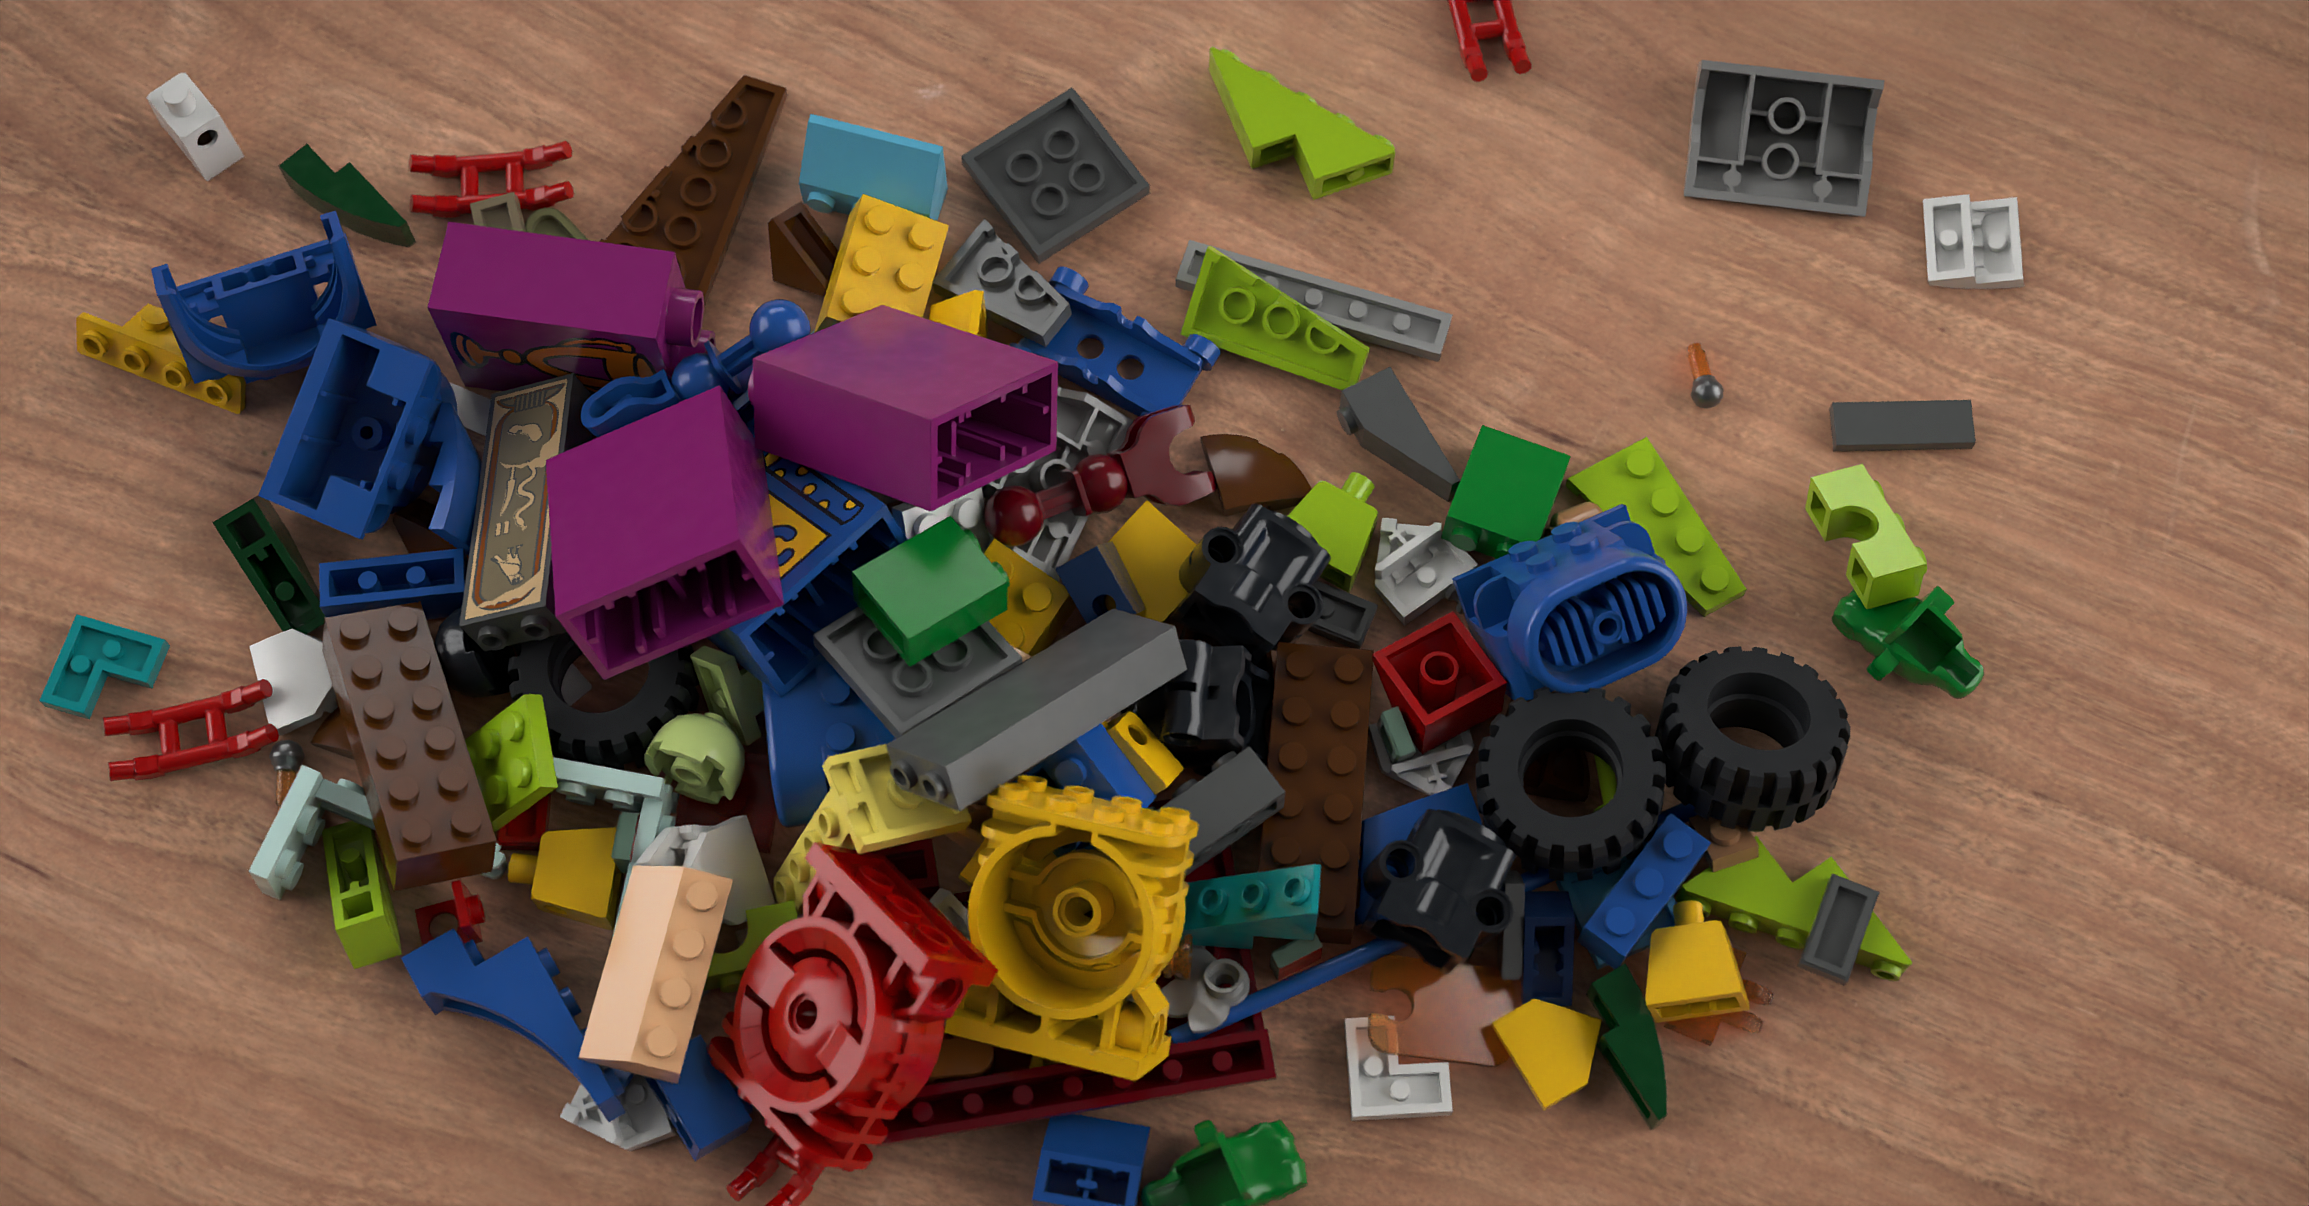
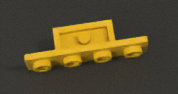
M147 304L124 326H119L85 312H82L76 318L77 351L80 354L235 414H240L245 409L246 381L244 377L228 374L221 379L205 380L194 384L163 308Z

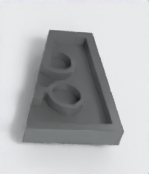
M985 219L973 231L932 283L934 292L946 299L973 290L984 291L987 319L1044 347L1049 344L1072 315L1070 304L1037 271H1032L1020 259L1019 253L1009 243L1005 244L995 234L994 228Z

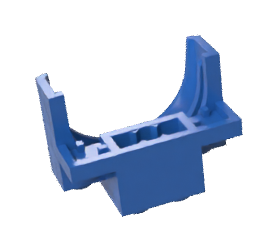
M336 210L320 215L328 237L326 240L187 284L176 286L168 264L151 268L157 296L194 384L205 380L221 379L228 374L244 377L246 384L257 380H269L278 375L310 366L328 318L356 325L363 329L377 325L346 234H344ZM327 282L328 285L319 297L315 285ZM222 315L227 328L211 323L209 320Z

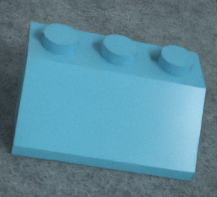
M810 114L799 177L803 203L808 204L810 208L821 213L836 211L849 215L862 194H866L938 221L948 191L943 146Z

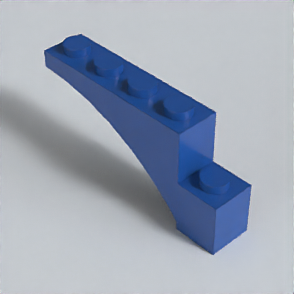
M455 928L401 957L418 992L435 1015L443 1010L458 1012L490 1021L521 1035L548 1052L568 1069L588 1091L608 1122L627 1113L618 1098L626 1090L615 1070L611 1067L603 1070L599 1064L579 1060L587 1027L581 1030L574 1017L580 1014L582 1010L569 987L567 986L562 990H559L553 977L561 972L547 948L538 952L527 936L485 960L475 941L471 939L464 943Z

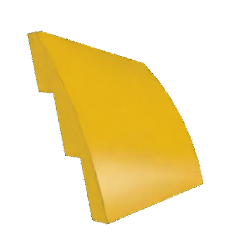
M1146 500L1108 542L1112 541L1145 605L1146 609L1136 615L1164 623L1188 594L1179 580V570L1182 563L1197 544ZM1107 595L1105 598L1106 608L1108 610L1116 609L1115 600Z

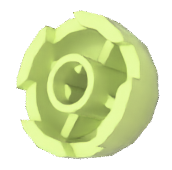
M707 712L704 715L686 714L673 718L660 728L645 752L644 760L654 776L657 777L662 770L666 775L676 780L678 784L675 791L697 801L718 804L722 796H726L729 800L733 799L745 770V750L736 733L730 729V723L722 716Z

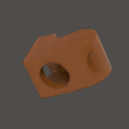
M956 1036L954 1039L942 1040L938 1059L924 1086L990 1075L995 1065L992 1045Z

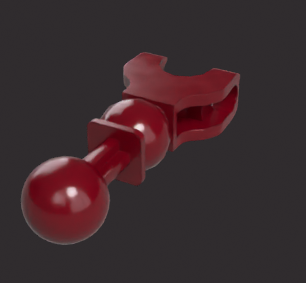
M1173 405L1137 417L1127 430L1125 440L1120 448L1106 453L1107 455H1089L1081 460L1074 470L1065 469L1060 471L1062 481L1060 484L1036 493L1016 485L1006 486L997 490L990 496L984 508L983 518L988 533L993 539L995 538L1004 545L1021 546L1032 541L1040 533L1045 519L1072 510L1075 516L1085 517L1092 513H1108L1117 508L1125 498L1135 499L1141 496L1162 505L1182 506L1215 492L1217 484L1212 472L1194 470L1182 474L1176 471L1170 461L1169 447L1173 438L1185 429L1192 427L1195 423L1191 405Z

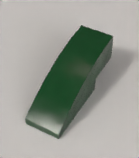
M306 144L278 165L292 190L322 214L336 210L342 226L376 240L404 247H410L416 242L407 221L350 162L335 173Z
M1623 964L1593 982L1586 996L1609 1029V1032L1601 1037L1597 1048L1649 1128L1653 1130L1667 1116V1085L1663 1054L1655 1024L1646 1006L1643 994L1627 965Z

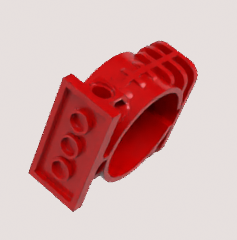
M814 842L805 860L817 872L803 894V917L791 920L778 927L756 949L741 978L734 1012H728L721 1022L723 1030L729 1037L714 1036L707 1046V1052L712 1058L711 1064L732 1080L738 1087V1095L746 1102L755 1106L765 1118L764 1123L767 1128L785 1140L793 1149L792 1156L799 1163L813 1169L825 1166L852 1172L855 1169H866L871 1163L873 1153L866 1144H881L886 1138L888 1129L880 1119H894L899 1110L916 1097L929 1079L941 1049L945 1020L953 1016L971 984L989 987L998 969L884 855L869 852L858 854L857 850ZM831 1074L838 1083L835 1084L831 1077L821 1078L820 1075Z

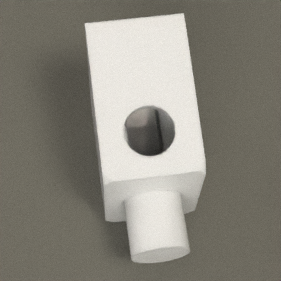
M185 72L179 73L147 96V100L159 123L207 182L244 157L221 116ZM208 131L212 141L207 145H198L197 140L203 132Z

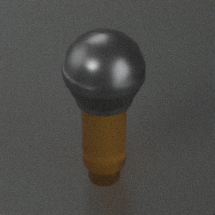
M1690 344L1687 348L1689 352L1687 357L1694 378L1691 392L1692 400L1701 408L1715 407L1723 398V387L1712 376L1706 352L1702 349L1701 344Z
M291 740L277 742L272 747L269 756L274 771H276L275 804L278 806L277 813L304 759L302 747L297 742Z

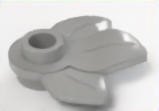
M1182 948L1176 949L1173 957L1167 964L1176 979L1161 989V992L1170 1004L1168 1017L1179 1019L1188 1017L1191 1032L1203 1033L1218 1028L1226 1021L1230 1007L1241 1003L1248 995L1250 983L1247 972L1237 962L1230 959L1216 960L1205 949ZM1223 983L1232 985L1230 988H1218L1217 986Z

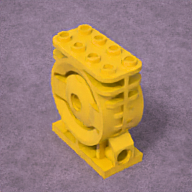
M1018 775L1016 782L999 785L997 789L987 794L986 805L993 808L992 818L983 822L981 834L989 838L988 847L979 852L978 863L982 866L974 880L968 905V928L971 943L998 969V972L989 987L971 984L950 1019H946L945 1033L1137 1081L1169 1055L1171 1037L1165 1036L1170 1004L1155 983V980L1173 957L1182 936L1185 922V897L1188 894L1189 884L1184 882L1185 870L1193 864L1194 853L1188 849L1190 840L1198 834L1199 824L1191 820L1190 812L1184 809L1162 807L1160 811L1141 808L1142 801L1135 798L1114 796L1110 801L1094 797V790L1090 788L1069 785L1065 786L1064 790L1046 786L1047 780L1032 775ZM1074 842H1091V845L1101 850H1074L1053 860L1044 869L1021 864L1024 857L1040 863L1055 849ZM1079 897L1087 899L1093 908L1092 918L1086 917L1080 911ZM1016 914L1032 918L1033 923L1016 917ZM1133 942L1142 944L1141 949L1137 950L1129 959L1106 969L1081 968L1063 960L1081 965L1100 964L1118 956ZM1105 1011L1104 1020L1091 1017Z

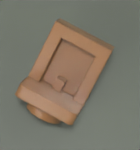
M1699 815L1689 818V827L1711 842L1704 854V858L1712 872L1759 857L1758 843L1746 826L1736 825L1735 829L1721 826V821L1710 817L1708 820Z

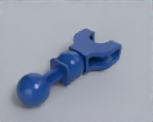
M783 299L768 301L761 305L753 314L749 327L750 334L724 352L720 353L708 340L704 343L707 353H695L684 357L674 368L672 377L663 368L650 377L628 376L611 381L585 401L581 410L582 424L593 435L599 437L719 385L727 397H729L731 388L739 395L743 392V389L736 375L751 366L754 357L810 335L811 326L809 318L804 310L794 302Z

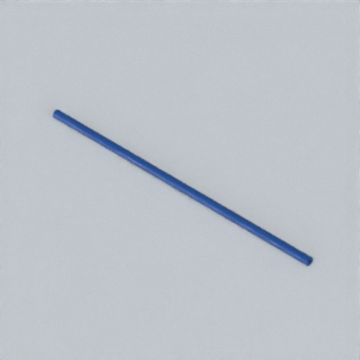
M1680 803L1662 811V814L1658 816V824L1654 834L1670 813L1686 823L1690 817L1697 815L1694 812L1695 807L1690 803L1686 806ZM1539 867L1536 874L1528 871L1521 874L1525 884V891H1533L1555 881L1549 879V870ZM1376 938L1247 995L1241 1003L1230 1007L1226 1021L1214 1030L1192 1033L1189 1023L1186 1022L1168 1030L1167 1034L1171 1037V1044L1198 1040L1408 945L1397 941H1383Z

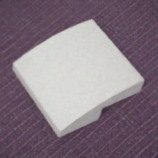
M1969 194L1923 199L1929 285L1961 289L2024 287L2017 197L1970 202Z

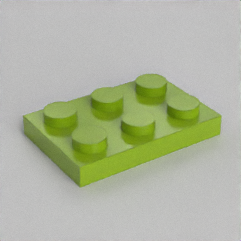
M524 694L465 739L494 833L558 787L542 695Z

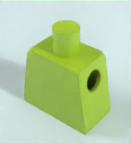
M1352 472L1341 489L1327 481H1319L1288 515V517L1303 526L1315 538L1318 544L1330 554L1331 560L1320 577L1348 593L1351 591L1373 536L1378 517V511L1366 503L1375 486L1367 477L1356 472Z

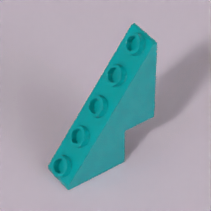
M1312 864L1186 882L1189 884L1188 894L1185 897V922L1179 944L1253 949L1254 936L1314 940L1318 916L1321 865Z

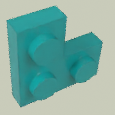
M76 614L39 701L45 707L90 720L108 676L152 689L170 645L162 638Z

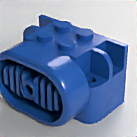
M328 318L258 496L358 539H363L365 534L378 531L384 526L390 514L401 510L419 497L431 479L440 450L432 445L429 439L441 403H452L457 412L456 397L451 384L441 372L437 363L430 357L356 325Z
M1620 504L1579 523L1568 522L1561 524L1551 531L1552 535L1536 542L1524 541L1515 544L1508 550L1509 554L1452 578L1470 633L1506 680L1505 694L1511 699L1516 700L1521 696L1525 700L1534 699V690L1545 686L1550 689V692L1589 693L1590 687L1602 688L1653 665L1665 657L1678 642L1685 628L1687 618V598L1684 588L1676 574L1666 566L1664 559L1655 554L1646 529L1630 520L1626 505Z
M826 659L782 698L762 681L770 775L778 819L783 826L788 828L806 826L831 789L822 768L828 756L888 744L896 738Z

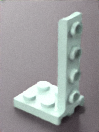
M553 757L558 785L556 792L565 794L566 800L582 805L594 806L595 799H601L613 803V809L640 814L631 863L629 862L615 923L616 928L633 865H636L637 860L664 828L675 826V817L670 816V813H676L679 794L673 792L671 785L664 784L665 779L661 777Z
M304 765L301 766L248 871L262 893L281 900L286 889H294L303 871L304 864L300 860L307 846H315L324 830L325 820L322 819L325 810L376 831L363 787L342 778L339 779L337 784L324 779L321 772ZM496 843L492 872L481 874L490 879L500 878L508 865L505 854L499 852L501 846Z

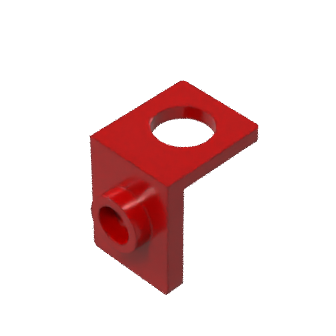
M461 879L451 882L454 899L415 910L422 946L435 939L430 933V925L433 919L440 914H451L457 919V933L464 943L471 939L475 943L483 942L479 924L485 923L486 918L479 894L472 895Z

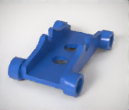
M1063 266L1057 268L1049 284L1070 304L1072 315L1046 347L1026 337L1021 338L1018 344H1009V346L1058 361V375L1137 416L1169 406L1181 405L1201 371L1211 370L1221 354L1219 348L1203 336L1190 334L1182 346L1160 333L1146 319L1138 315L1134 321L1127 319L1122 314V308L1117 304L1097 301L1084 295L1089 287L1088 282L1076 271ZM1086 338H1094L1102 343L1104 349L1099 357L1087 359L1078 353V344ZM1131 358L1136 359L1143 365V373L1138 378L1132 380L1121 377L1117 371L1121 361Z

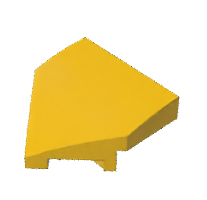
M1532 999L1492 1022V1028L1544 1111L1587 1086L1602 1020L1558 1005Z

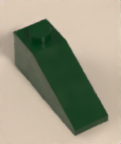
M256 496L212 522L283 632L294 629L308 634L324 624V618L326 617L320 608V592L290 532L269 500Z

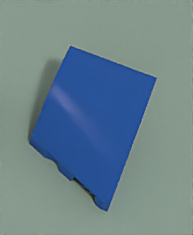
M441 403L429 442L440 450L429 482V486L440 493L429 529L457 549L463 548L466 555L469 556L482 460L452 403Z
M1468 783L1407 803L1362 821L1360 839L1362 855L1358 867V879H1361L1359 908L1355 910L1356 926L1363 923L1374 901V898L1367 893L1363 885V874L1366 867L1387 844L1397 840L1406 841L1414 823L1427 809L1451 811L1483 825ZM1386 865L1388 871L1393 876L1399 878L1397 870L1392 866Z

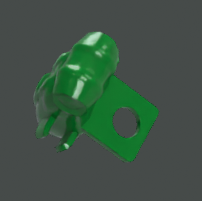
M1938 585L1922 599L1911 597L1870 609L1865 608L1854 589L1837 603L1832 616L1833 624L1845 637L1861 643L1868 653L1876 657L1867 666L1866 670L1877 681H1881L1893 671L1911 683L1925 686L1933 685L1947 692L1955 699H1962L1971 694L1983 679V666L1966 651L1962 634L1945 615L1954 604V600Z
M1280 1119L1269 1123L1256 1124L1246 1131L1237 1132L1226 1137L1223 1131L1218 1133L1216 1126L1211 1120H1205L1194 1126V1132L1200 1145L1180 1156L1171 1166L1168 1175L1163 1179L1151 1181L1145 1185L1141 1191L1142 1206H1264L1271 1200L1283 1199L1306 1187V1165L1296 1150L1294 1135Z

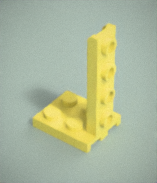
M887 744L828 756L822 768L831 789L773 878L775 897L778 903L794 900L800 918L803 917V894L817 872L805 860L814 842L854 849L855 847L858 854H863L965 830L972 821L967 807L957 811L900 789L890 773L892 762L886 747Z

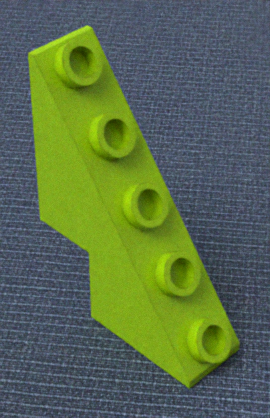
M1215 47L1210 48L1209 72L1251 169L1294 155L1313 200L1392 174L1395 147L1388 139L1380 135L1372 136L1356 127L1355 123L1347 116L1340 113L1333 114L1322 108L1308 94L1294 92L1281 85L1272 74L1263 70L1256 71L1245 65L1231 51L1226 49L1219 50Z
M1756 835L1754 838L1758 843L1759 857L1716 872H1712L1711 868L1708 867L1683 884L1675 897L1677 902L1691 900L1702 903L1704 917H1709L1712 914L1729 920V926L1746 933H1756L1759 930L1776 936L1775 940L1786 947L1803 949L1830 876L1835 874L1845 879H1848V877L1831 856L1792 883ZM1873 911L1855 963L1871 968L1870 972L1876 977L1889 981H1899L1900 976L1909 968L1912 961Z

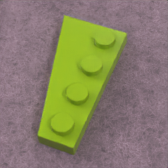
M1207 247L1180 335L1189 337L1190 334L1203 336L1220 349L1339 390H1344L1359 382L1370 350L1369 347L1214 247Z
M1647 437L1567 478L1565 486L1576 496L1581 495L1587 502L1597 504L1603 512L1620 504L1626 505L1630 520L1646 529L1655 554L1663 558L1666 566L1676 574L1684 588L1687 602L1703 617L1744 596L1747 590Z

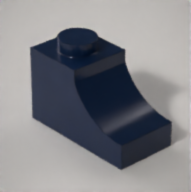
M1525 891L1521 977L1522 1005L1532 999H1538L1558 1006H1572L1575 915L1568 891Z

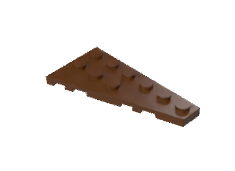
M743 75L710 113L711 118L695 137L692 135L681 147L682 152L669 167L666 165L623 213L621 216L622 221L605 240L601 239L599 242L675 252L685 288L703 292L705 309L786 101L787 89Z

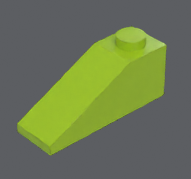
M354 821L324 829L322 836L335 930L353 968H361L402 955L397 919L374 830Z

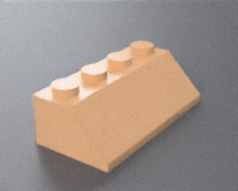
M633 865L579 1054V1060L678 1084L733 879L681 866Z

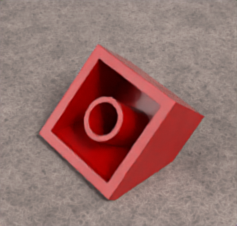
M1454 611L1372 654L1373 663L1391 708L1399 707L1410 737L1421 754L1503 710L1507 682Z

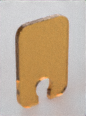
M1385 955L1372 966L1370 991L1386 992L1389 989L1400 990L1408 996L1412 1007L1410 1016L1404 1021L1392 1020L1384 1014L1370 1013L1368 1015V1038L1372 1047L1378 1052L1485 1067H1497L1508 1060L1510 1055L1491 1026L1493 1021L1514 1010L1512 980L1502 979L1499 969L1458 963L1454 970L1446 975L1424 963L1421 958L1399 955Z

